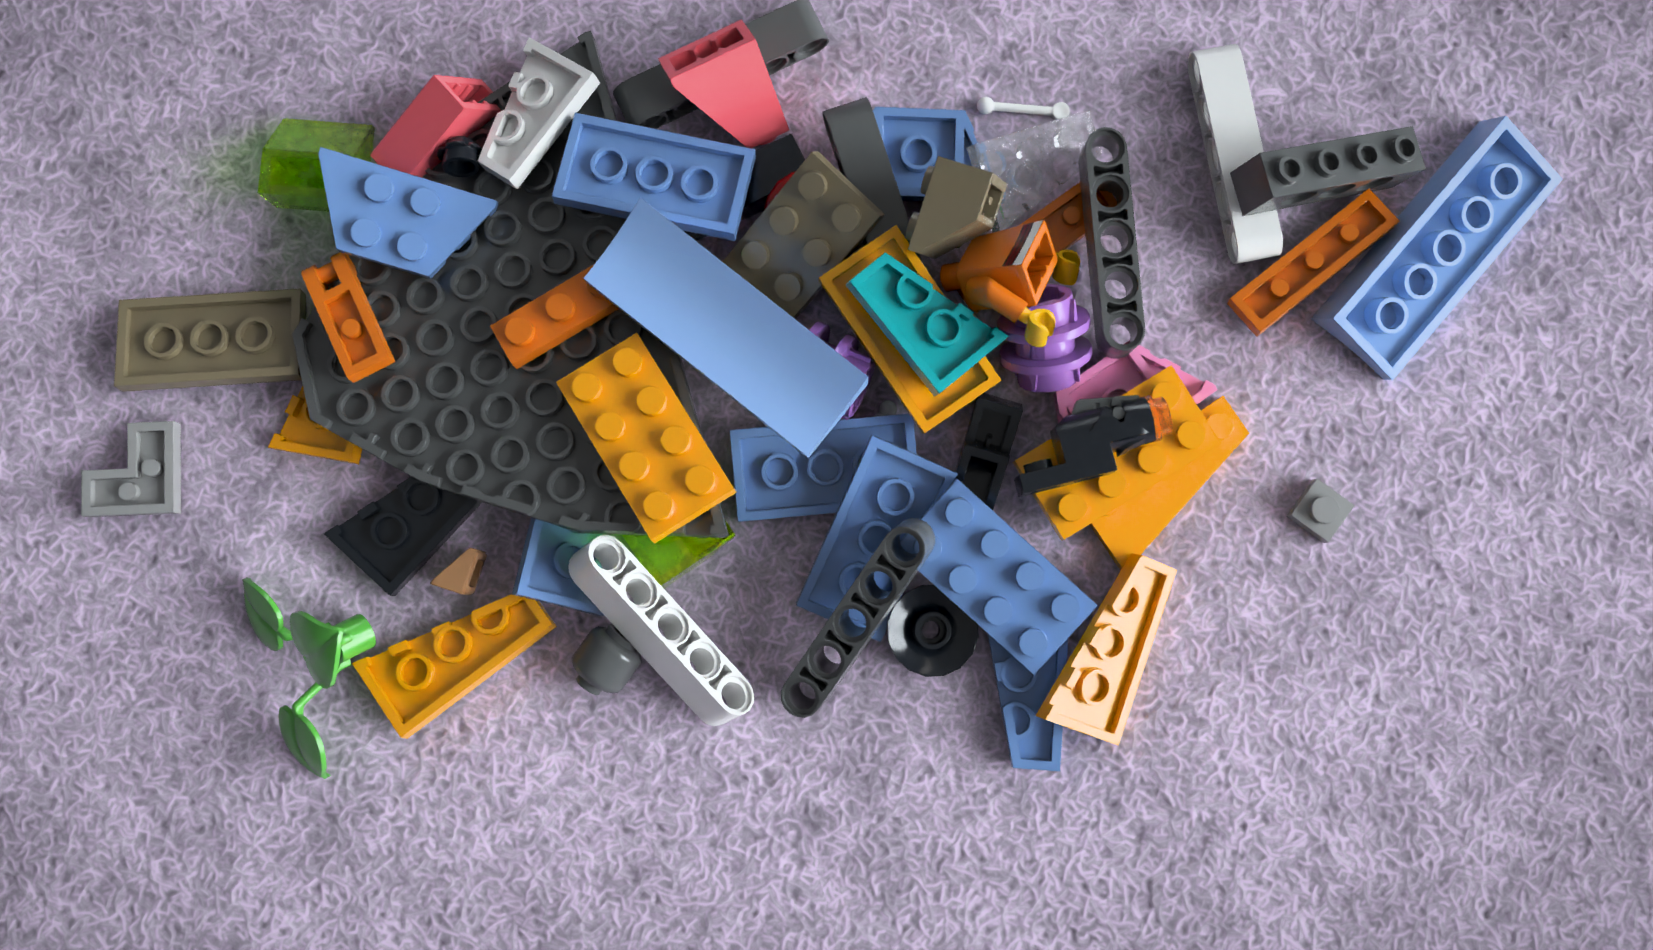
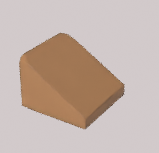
M474 548L467 549L439 573L430 584L459 594H474L487 557L486 552Z

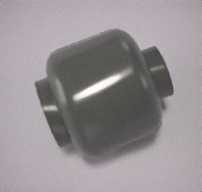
M609 624L607 628L601 626L593 628L572 657L573 667L579 674L576 678L577 683L594 695H599L601 691L612 694L620 692L642 662L641 654L613 624Z

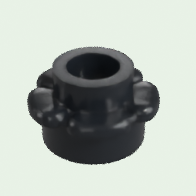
M456 136L448 139L445 147H439L437 157L442 161V169L445 173L454 177H469L475 175L480 169V163L477 160L482 148L468 137Z

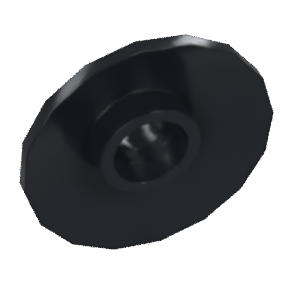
M921 585L906 592L892 608L887 621V639L895 658L909 671L925 677L945 676L960 669L973 655L979 638L978 624L935 585ZM928 621H933L938 626L937 635L931 639L926 638L922 633L923 625Z

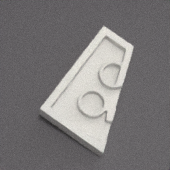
M530 37L523 50L527 57L520 73L514 72L508 87L512 93L505 110L497 113L477 160L486 171L515 189L521 186L574 118L575 113L581 109L600 84L593 72Z

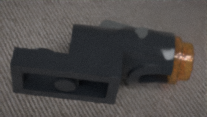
M1138 395L1077 400L1071 415L1062 419L1050 431L1058 465L1053 466L1051 458L1023 465L1025 473L1018 475L1014 479L1018 497L1110 475L1117 471L1114 452H1116L1118 457L1141 445L1161 441L1163 435L1172 433V418L1166 400L1163 397L1153 399L1151 395L1141 398Z

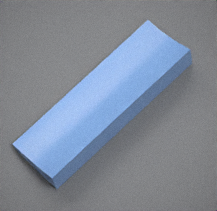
M1507 116L1479 121L1397 217L1400 221L1397 226L1372 246L1311 319L1353 351L1382 379L1393 380L1555 189L1562 178Z
M641 197L604 253L583 278L587 284L806 458L812 455L868 385V376Z

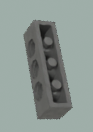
M1410 126L1262 152L1230 172L1242 216L1358 195L1369 188L1372 192L1393 188L1424 171L1426 167L1414 128Z

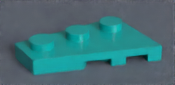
M886 252L846 284V287L934 397L1009 337L998 328L994 327L992 329L974 317V312L961 303L955 304L933 289V284Z

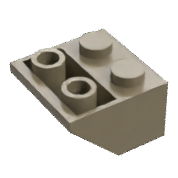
M938 156L935 166L927 168L922 180L921 193L925 194L920 213L914 212L907 226L906 239L910 240L908 250L936 259L993 229L1007 183L992 172Z

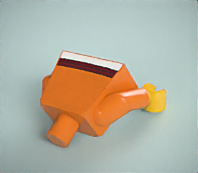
M1039 220L974 238L971 240L960 262L944 264L941 267L940 279L946 292L962 290L967 305L972 310L994 309L1013 323H1016L1017 320L1027 325L1024 334L1027 343L1035 347H1044L1048 336L1053 335L1056 323L1054 314L1047 309L1031 311L1026 307L1037 306L1051 274L1053 279L1061 284L1074 285L1080 271L1081 260L1078 253L1073 250L1066 249L1059 251V253L1056 252L1045 220Z

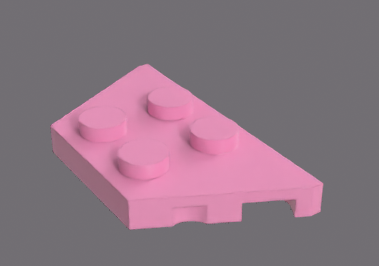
M1138 345L1126 357L1119 359L1104 357L1080 374V382H1076L1069 388L1056 391L1053 396L1059 423L1066 416L1071 415L1077 400L1121 396L1171 365L1196 404L1218 389L1213 383L1207 380L1203 382L1180 370L1181 366L1165 358L1159 359L1152 355L1148 349Z

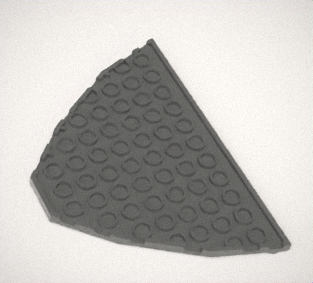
M591 31L584 32L577 37L578 43L560 54L593 72L600 82L577 113L617 121L595 38ZM510 82L478 103H482L485 100L489 104H497L502 111L505 110L512 93L508 87ZM495 117L482 128L471 133L468 138L483 148ZM573 119L518 189L489 173L481 165L479 171L469 177H454L445 173L442 169V161L432 170L428 168L425 170L427 174L422 178L496 200L498 202L497 210L477 227L470 235L471 238L459 250L453 252L446 260V264L431 279L348 255L356 268L357 277L396 362L355 383L350 381L343 371L317 309L314 307L307 320L302 318L292 333L310 419L426 485L579 533L647 535L556 382L633 334L638 333L701 434L681 357L620 309L518 369L511 364L490 325L594 265L626 221L625 218L554 204L552 193ZM338 279L327 284L328 290L341 284L340 280ZM717 504L667 536L724 538L729 536L721 504Z

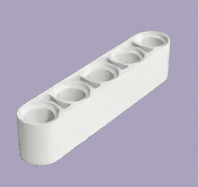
M1230 44L1192 51L1188 56V74L1228 256L1233 264L1280 256L1283 249V238L1277 210L1242 216L1230 172L1257 154L1264 152L1241 50L1237 44Z
M600 535L573 554L569 560L568 569L574 583L703 722L711 726L723 725L751 709L754 703V693L748 680L621 541L610 535ZM594 557L599 560V562L602 565V568H600L596 564V562L594 561ZM626 592H628L631 595L634 603H632L629 600V598L626 595ZM658 626L664 632L665 637H663L659 632ZM690 661L694 664L696 671L691 667ZM721 695L725 698L727 705L723 702Z

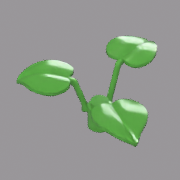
M246 577L242 579L245 608L256 636L266 647L273 651L283 648V640H293L296 648L306 661L310 675L315 680V683L293 703L292 709L287 705L279 708L278 718L282 737L292 755L307 770L326 779L331 775L326 772L327 762L323 742L314 725L304 716V706L322 688L328 689L334 686L337 674L351 666V658L376 645L374 631L367 619L361 614H356L332 626L329 622L325 624L303 611H296L290 615L289 630L283 626V616L273 599L260 586L254 583L251 578Z

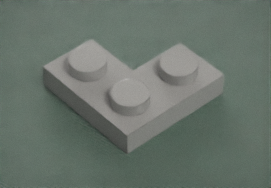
M175 421L127 423V468L81 470V516L181 514V423Z

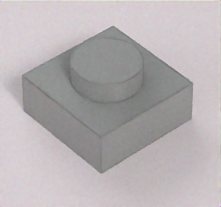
M1317 478L1310 482L1287 514V517L1321 542L1327 543L1355 505Z

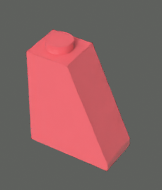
M742 19L658 58L662 69L673 87L746 148L768 144L777 136L789 131L757 41Z
M433 75L370 156L378 165L422 178L427 174L425 170L428 168L432 170L441 162L437 157V151L439 147H445L448 139L456 136L468 137L474 131L482 128L502 110L497 104H489L485 100L482 103H478L493 93L482 79Z

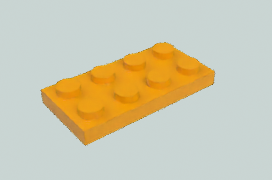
M895 225L820 276L818 281L921 432L925 434L1002 380L985 356L934 397L846 287V284L853 277L886 252L933 284V289L944 296L917 254L908 250V241L898 226Z
M638 333L633 334L556 382L654 544L737 493Z
M1172 365L1121 395H1138L1140 398L1145 397L1147 399L1155 424V441L1136 447L1118 457L1116 452H1114L1113 455L1118 470L1110 475L1032 494L1061 541L1221 444ZM1052 439L1047 440L1012 462L1019 474L1025 473L1023 465L1051 458L1053 466L1058 465Z

